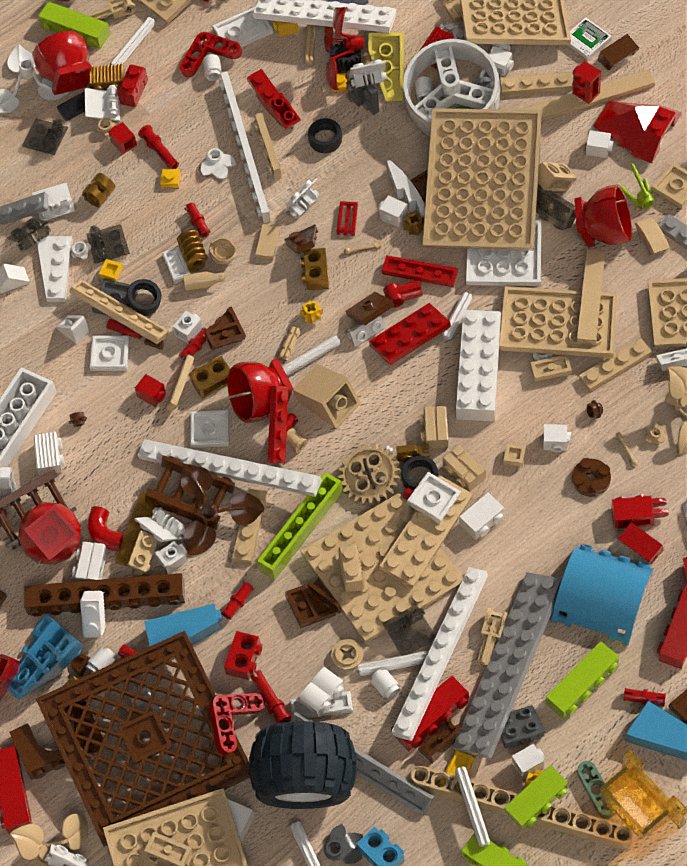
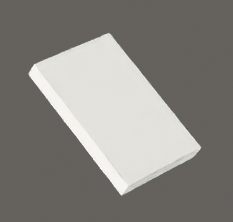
M255 7L212 26L215 35L238 42L241 47L273 34V28L267 20L253 19Z

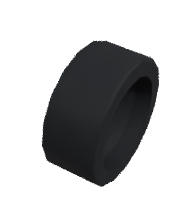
M322 118L313 122L308 129L310 146L319 153H330L338 149L342 143L340 125L329 118ZM322 130H330L335 133V137L330 141L322 142L315 139L316 133Z
M139 279L132 282L128 287L125 298L126 306L143 316H149L159 308L162 294L156 283L147 279ZM136 290H147L154 296V302L148 306L139 305L134 301L133 293Z
M426 456L411 457L402 467V482L406 489L409 487L415 490L419 483H414L409 479V472L413 468L425 467L431 471V474L438 477L436 463Z

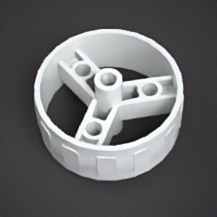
M444 39L429 44L412 58L404 74L403 92L406 109L414 124L428 136L431 135L432 108H429L430 106L446 109H455L461 105L474 109H498L501 91L497 68L485 50L466 40ZM455 59L468 60L483 68L491 77L494 89L461 81L457 73ZM437 63L441 85L414 106L410 99V93L415 80L427 67ZM461 91L468 93L469 95H463L461 94Z

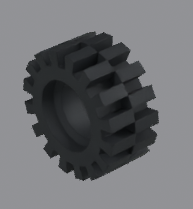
M340 42V45L337 43L335 47H331L330 58L348 51L344 47L343 42ZM354 50V53H349L335 59L337 69H339L338 72L344 71V73L350 71V68H353V65L361 63V50Z

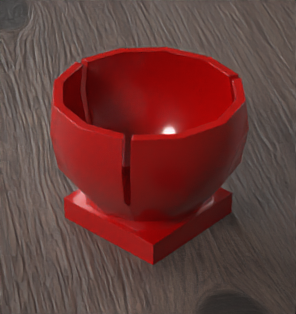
M61 31L48 36L36 45L32 52L35 68L41 77L53 82L52 92L54 95L87 87L92 66L88 62L89 53L86 42L80 34L74 31Z
M618 184L608 185L597 190L587 202L582 197L574 198L576 229L588 248L595 246V240L607 245H620L632 239V221L628 203L622 188Z
M278 359L271 360L269 367L259 362L249 361L237 363L229 370L227 380L228 395L233 396L250 392V394L229 399L235 414L241 421L255 423L269 417L270 386H288L289 401L294 388Z
M43 502L30 508L20 521L18 540L24 553L38 563L40 561V564L56 565L71 558L80 545L82 529H80L81 525L75 513L60 503Z

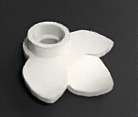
M213 148L208 151L206 160L202 162L201 172L203 176L213 173L217 179H225L228 175V167L235 166L236 162L231 155L223 154L220 149Z

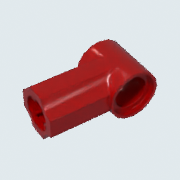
M418 280L402 285L391 283L383 288L385 297L391 299L394 303L392 308L401 306L404 301L423 296Z

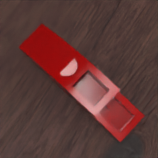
M262 68L247 77L248 83L256 92L257 99L283 128L287 130L301 121L282 93L277 91Z

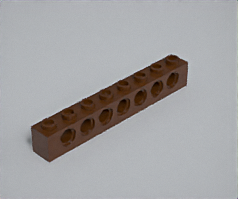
M182 573L24 586V608L28 615L34 617L41 616L42 614L59 615L63 612L80 613V600L84 591H102L103 594H109L108 597L103 598L104 609L119 610L125 607L137 609L140 606L158 607L163 604L175 606L185 603V585ZM168 589L166 593H160L161 590ZM142 591H148L147 594L140 595ZM124 592L129 593L127 596H120ZM65 597H70L67 601H61ZM44 599H50L48 602L42 603Z

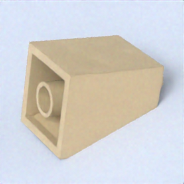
M318 364L293 389L299 403L335 429L361 404L347 377Z

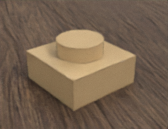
M507 443L504 464L523 467L526 446Z

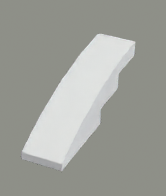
M388 160L387 170L397 200L405 198L409 212L417 210V213H420V217L425 218L424 202L413 183L391 160Z

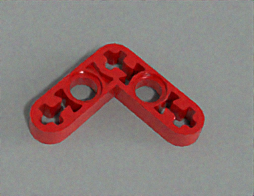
M201 32L196 36L180 64V71L184 77H192L196 74L203 62V58L208 52L235 60L241 57L242 48L238 42L208 32ZM217 43H223L221 48H215ZM200 52L198 57H192L193 53Z
M257 693L218 695L209 702L215 744L220 754L229 755L237 748L232 715L256 714L265 707V700L262 695ZM234 700H238L241 703V709L234 707ZM254 701V703H258V706L256 707L255 704H248ZM217 702H218L219 705H222V708H221V709H220V706H216V703H217ZM219 720L226 723V730L219 727ZM223 743L229 744L230 747L224 746Z

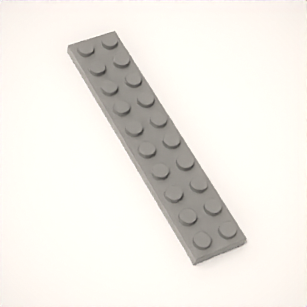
M526 572L505 622L501 639H498L489 664L485 669L463 721L461 734L456 738L453 745L455 751L458 750L466 754L488 759L492 758L553 611L562 578Z

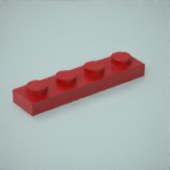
M386 255L382 274L454 288L458 268Z
M270 386L267 463H285L288 386Z

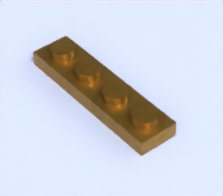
M140 493L116 556V564L128 566V561L139 532L141 530L146 531L134 519L153 516L152 511L156 506L145 503V493Z

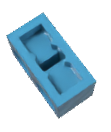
M375 826L356 843L357 850L373 866H401L405 862L404 851L397 844L393 845L389 841V836L382 829L379 831ZM372 841L380 842L378 847L373 848L369 846ZM387 855L395 857L392 862L384 861Z

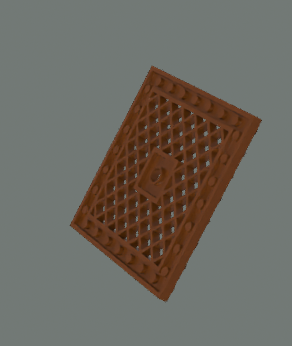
M185 631L36 698V702L103 847L108 846L103 827L222 788L225 790L250 778L249 760L237 736V748L229 755H222L212 750L215 739L209 712V702L217 695ZM162 665L160 672L152 670ZM167 665L177 668L174 677L164 674ZM180 670L185 680L177 678ZM144 673L142 680L135 679V677ZM148 673L158 677L155 685L145 682ZM162 678L172 681L169 690L159 687ZM125 682L123 689L115 687ZM129 682L139 685L136 694L126 691ZM175 683L185 686L182 694L172 691ZM143 687L153 690L150 698L140 695ZM188 688L190 689L194 698L186 696ZM106 691L104 698L97 696V694ZM111 691L121 694L118 702L108 699ZM157 691L167 694L164 703L154 700ZM124 695L134 698L131 707L121 704ZM170 696L180 699L177 708L167 705ZM92 699L102 702L99 711L89 708ZM84 700H87V703H86L85 706H82V705H79V704H78V703H80V702H82V701H84ZM138 700L148 703L145 712L135 709ZM183 701L194 704L191 712L181 709ZM217 702V703H216V706H220V709H221V708H222V705H219L218 702ZM106 704L116 707L112 716L103 713ZM151 705L161 707L159 716L155 709L149 712ZM197 705L203 716L194 714ZM69 708L67 714H65L64 710ZM73 708L83 711L80 720L70 717ZM119 708L129 711L126 720L116 717ZM165 709L175 712L172 721L162 718ZM87 712L97 715L94 724L84 721ZM133 713L138 714V715H141V716H139V717H137V718L131 720V717H132V714H133ZM179 714L189 717L186 726L176 723ZM101 717L111 720L107 729L97 726ZM192 718L202 721L200 730L189 727ZM219 720V727L226 730V723ZM70 722L78 724L75 733ZM114 722L122 724L118 726L120 733L111 731ZM162 723L170 725L168 733H166ZM206 723L211 734L203 732ZM82 726L92 729L88 738L78 735ZM174 727L184 730L181 739L171 736ZM95 730L105 733L102 742L92 739ZM147 732L151 735V738L147 742H142L139 739L140 734ZM187 732L198 735L195 744L185 741ZM109 735L119 738L116 747L106 744ZM201 736L211 739L209 748L198 745ZM78 740L86 742L84 750H82ZM122 741H124L128 751L119 749ZM170 741L179 743L176 753L168 750L172 748ZM223 743L224 746L230 747L229 744ZM90 744L100 747L97 756L87 753ZM182 745L193 748L190 757L179 754ZM104 748L114 752L111 761L101 758ZM196 750L206 753L203 762L193 759ZM118 753L128 756L125 765L114 762ZM160 753L157 761L149 759ZM164 754L174 757L171 766L161 763ZM210 754L220 757L217 767L207 763ZM86 758L95 760L92 770ZM131 758L135 765L141 762L138 770L128 767ZM177 759L188 762L185 771L175 768ZM223 760H225L226 765L221 767ZM99 762L109 765L106 774L95 771ZM145 763L155 766L152 775L142 772ZM191 763L202 766L199 775L188 772ZM112 767L122 770L119 779L109 776ZM159 767L169 770L166 780L156 777ZM205 768L213 770L212 772L203 775ZM126 771L136 774L133 784L123 781ZM172 772L183 775L180 784L169 781ZM95 776L103 778L101 787H99ZM140 776L150 779L147 789L137 786ZM186 777L195 779L184 784ZM107 780L117 783L114 793L104 790ZM153 781L164 784L161 793L150 790ZM121 785L131 788L128 798L118 794ZM167 786L176 788L165 793ZM135 790L145 793L142 802L132 799ZM103 794L112 797L109 806ZM148 795L157 797L146 802ZM116 799L126 802L123 811L112 808ZM130 803L138 806L127 811Z

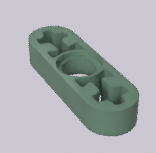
M590 761L580 763L577 774L596 811L602 818H611L616 812V803L595 764ZM584 768H586L587 770L591 769L590 776L592 780L590 782V778L588 777V775L586 773L582 774ZM593 785H600L603 791L601 794L596 795L591 792V787ZM602 798H604V802L607 806L611 805L610 812H607L606 809L602 810Z

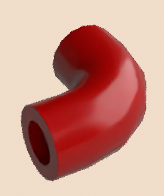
M99 506L91 507L88 517V530L91 538L96 543L104 544L108 550L118 552L123 541V533L108 528L107 521L110 512L107 509Z

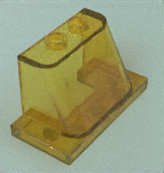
M629 749L623 756L622 770L599 790L602 799L607 803L608 810L613 815L617 814L622 819L621 823L627 830L631 829L641 839L670 820L680 829L686 824L687 808L674 795L669 799L643 772L644 763Z

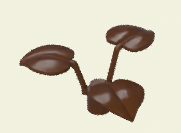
M185 464L181 472L183 491L191 498H197L202 494L203 507L200 510V516L204 519V524L200 521H193L185 527L183 538L187 554H201L213 546L216 540V531L207 525L208 521L214 519L218 513L232 510L231 517L237 524L248 525L253 523L264 511L263 503L250 493L240 492L231 497L232 507L218 509L214 504H207L204 491L212 487L213 478L211 473L202 466Z

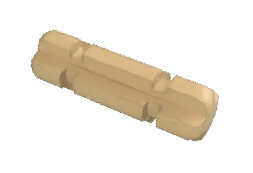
M292 326L290 328V334L287 335L282 346L283 349L279 352L280 359L285 361L289 359L290 353L296 344V338L300 335L298 327Z

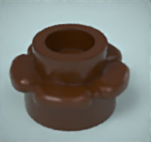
M592 400L591 403L587 404L586 411L590 418H600L603 413L601 403Z
M75 412L69 415V424H73L74 427L84 425V422L87 420L84 412Z

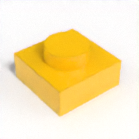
M337 73V87L339 90L332 89V92L348 91L346 89V73Z
M162 169L161 188H179L180 169Z
M106 259L99 272L100 278L117 281L124 268L123 264Z

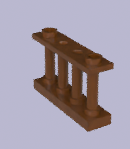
M163 455L161 466L165 470L156 489H147L145 503L158 508L161 507L176 515L192 521H200L204 524V519L200 516L201 508L199 507L202 494L194 498L192 503L183 502L181 498L184 491L181 481L174 496L170 497L163 493L172 471L181 474L182 468L185 463L179 462L175 457ZM211 474L213 478L212 486L219 488L213 504L219 509L226 492L233 494L235 483L227 477L221 478ZM217 515L214 519L208 521L207 526L217 530L221 516Z
M55 470L44 474L0 499V523L11 541L6 544L7 548L12 547L14 550L20 547L21 544L3 512V506L10 503L11 506H14L22 520L26 512L20 503L22 501L20 497L27 494L28 497L31 496L36 506L43 503L37 493V487L44 484L50 490L56 503H60L68 508L54 483L56 482L54 478L58 476ZM72 507V508L69 509V510H71L72 512H74V511H76L77 509H76V507Z

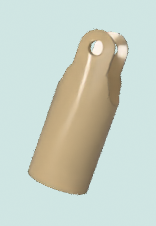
M204 271L183 275L186 291L209 288L215 283L223 282L225 274L222 272Z

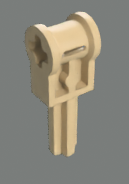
M108 0L107 7L87 15L98 20L113 15L114 19H117L124 15L133 14L136 11V5L132 3V0Z
M491 608L487 609L481 630V637H484L477 660L478 664L482 666L489 664L495 642L501 639L508 617L507 612L503 614L492 611Z

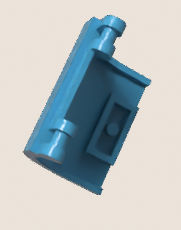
M587 544L577 545L565 569L551 622L564 623L566 627L576 624L610 635L609 640L614 642L618 640L628 646L637 613L654 568L650 567V564L646 562H632L626 556H612V553L606 550H600V552L592 550L593 547ZM560 611L567 612V616L560 614ZM618 629L625 630V634L619 633Z

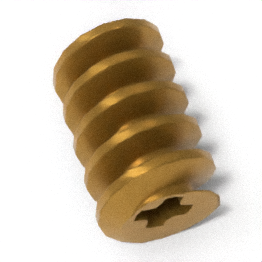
M190 230L181 233L177 237V241L187 269L191 271L201 270L206 265L205 262L208 256L205 254L206 252L198 231Z

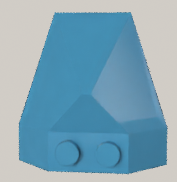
M47 614L32 631L31 636H33V639L29 646L23 647L22 652L24 654L20 660L18 673L8 688L18 700L59 676L72 660L80 654L84 646L69 631Z

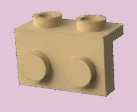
M143 530L137 536L128 561V566L133 568L131 575L135 577L142 576L149 571L151 557L157 549V540L153 537L154 535Z

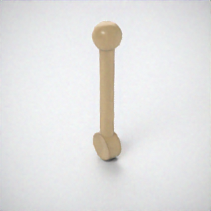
M375 241L374 244L351 249L346 247L344 253L348 255L350 252L369 248L380 249L381 242Z
M617 432L616 437L618 440H620L623 448L631 460L630 464L632 466H637L638 461L633 458L630 450L628 449L625 441L623 440L621 432Z

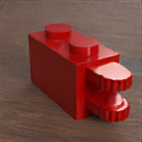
M646 495L612 499L611 511L614 529L627 528L631 522L637 527L654 525L655 518L667 517L669 511L667 509H653V507L667 505V500L665 498H652Z

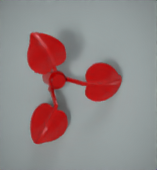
M336 7L333 12V27L324 26V46L327 52H330L333 41L344 42V47L348 49V51L331 57L330 62H327L326 80L333 90H339L337 87V65L335 59L349 53H354V50H363L364 48L363 36L342 33L347 7ZM333 28L337 38H333Z

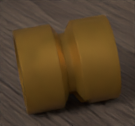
M97 173L92 179L91 184H88L82 191V195L91 205L100 207L107 199L106 196H110L116 187L109 177L102 173Z

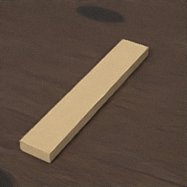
M587 250L577 335L578 343L596 344L605 251Z
M83 280L70 287L69 293L156 344L165 339L169 334L167 329Z

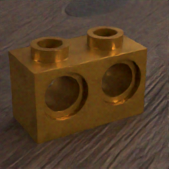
M326 248L305 251L304 257H301V268H305V272L302 273L303 284L306 283L307 291L329 289Z
M220 356L211 359L201 367L194 368L189 373L191 384L201 399L227 386L230 368L223 357Z

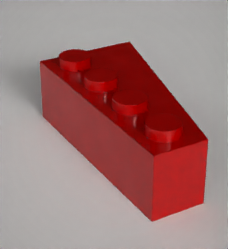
M687 582L684 590L681 589L678 596V606L674 607L671 618L673 620L671 625L667 624L664 632V636H666L665 641H661L657 649V653L660 654V662L681 670L687 657Z

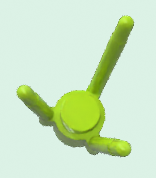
M631 163V168L642 191L637 194L636 199L622 185L619 184V186L637 208L641 206L642 209H647L655 203V199L652 196L647 179L644 178L643 180L644 187L634 163Z

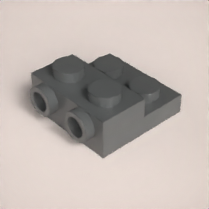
M350 71L347 72L345 78L347 79L346 89L348 90L347 96L351 102L354 101L358 107L363 104L364 108L373 115L379 113L378 90L371 84L369 79L367 86L364 79L365 86L352 87L351 80L353 78H349Z

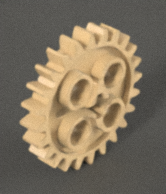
M366 443L364 449L358 445L357 452L351 449L353 455H345L348 460L341 461L344 468H339L338 470L343 474L339 475L338 478L342 480L343 492L345 494L349 493L348 497L351 500L355 497L354 501L357 504L361 500L363 505H366L367 501H369L373 506L374 500L381 503L382 497L386 500L388 499V492L394 494L392 487H399L395 481L401 480L396 475L401 473L400 468H396L400 463L394 461L396 456L394 454L390 455V449L385 450L383 445L378 448L376 443H373L372 448H370L368 443ZM364 459H366L368 468L371 470V477L376 485V489H373L372 482L368 478L369 474L364 465ZM380 459L377 465H371L373 460ZM362 466L359 472H354L355 467ZM386 476L383 482L378 483L379 477ZM363 483H368L366 489L360 490V486Z

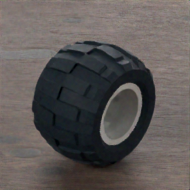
M295 721L273 724L263 728L256 734L249 756V776L255 796L262 803L278 808L314 809L341 804L351 796V790L354 787L357 775L356 754L349 733L342 727L324 722Z

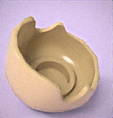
M225 237L217 238L209 246V256L213 262L219 265H226L235 258L236 246Z

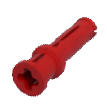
M151 125L143 126L139 130L138 136L146 141L147 147L153 149L169 169H177L179 162L162 144L161 137L153 132Z
M255 671L257 676L253 673L250 678L267 703V711L275 718V724L290 722L292 715L287 713L284 708V702L277 698L262 671Z

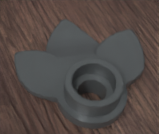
M343 824L336 826L330 832V841L324 847L326 857L333 861L340 859L346 864L360 861L363 857L357 850L356 843L363 838V835L360 833H346ZM333 848L339 849L335 854L331 852Z

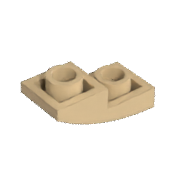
M652 217L635 223L641 240L645 239L651 255L670 248L662 230Z

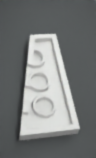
M36 236L47 302H66L73 244L72 236Z

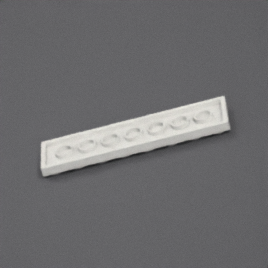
M259 0L253 11V19L333 27L334 9L336 7H347L342 28L390 33L397 15V9L322 0Z

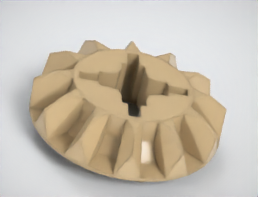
M351 639L337 642L331 652L334 664L337 668L340 667L345 671L347 669L354 670L356 666L361 664L364 658L361 645ZM351 652L352 658L350 659L347 657L346 659H344L343 653Z

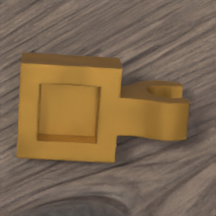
M429 444L396 446L398 462H406L415 456H426L431 459L430 453H423L424 450H429Z

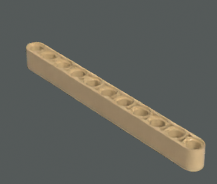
M417 766L412 770V783L430 794L465 804L462 793L455 791V788L459 786L455 775L424 766ZM418 775L426 777L423 781H417L415 778ZM470 780L475 795L477 793H484L486 795L483 799L476 798L480 809L509 817L505 813L504 807L518 794ZM438 781H445L446 784L443 787L435 785ZM501 798L504 799L506 803L503 805H498L495 801ZM552 804L553 807L544 817L537 816V822L534 824L619 850L628 849L633 838L632 830L628 826ZM559 816H563L567 819V821L564 823L557 822L556 818ZM583 822L587 825V827L585 829H580L576 826V824ZM600 828H604L607 830L608 833L606 835H600L598 834L597 830ZM624 834L628 837V840L621 841L617 836Z

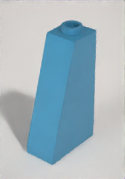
M210 604L147 620L144 623L150 646L183 631L186 632L193 645L220 630L219 622L223 620L220 610H216L215 605Z
M648 701L626 733L625 741L687 760V725Z

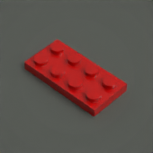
M428 303L369 340V344L391 366L452 326L443 314Z

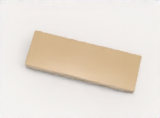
M188 355L182 362L166 405V410L172 412L177 406L195 357Z

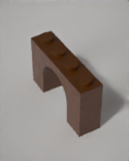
M84 700L78 704L85 706L87 702ZM73 708L70 717L80 720L83 711ZM87 712L84 721L94 724L95 719L91 713ZM28 723L9 732L31 780L40 779L46 773L62 769L65 766L59 750L49 751L38 745ZM74 723L75 731L78 726L76 723ZM82 726L78 735L88 738L92 729ZM95 730L92 739L102 742L101 732ZM78 740L82 750H84L86 742ZM90 744L87 753L98 752L100 747Z

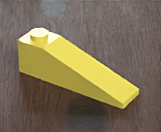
M368 33V51L371 60L380 59L381 61H386L385 70L382 73L386 72L387 80L380 83L385 101L403 102L404 33Z

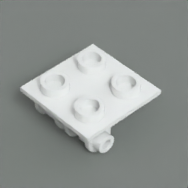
M379 59L371 61V64L367 65L363 63L353 65V68H350L349 78H353L351 80L352 87L365 86L364 79L367 86V75L370 77L371 84H374L373 77L375 84L387 80L386 72L382 73L385 70L386 61Z
M110 85L107 91L85 88V117L96 119L108 118L112 121H120V101L117 93L118 89L115 85Z
M317 178L313 182L309 180L299 192H296L291 197L290 201L286 204L288 208L285 210V214L290 211L292 218H299L307 210V207H310L318 199V191L311 189Z
M67 183L32 192L33 195L42 192L49 195L48 210L38 213L41 222L75 212Z
M161 507L153 509L152 517L134 519L140 524L142 529L151 532L154 535L153 537L160 542L184 539L182 536L185 532L184 525Z

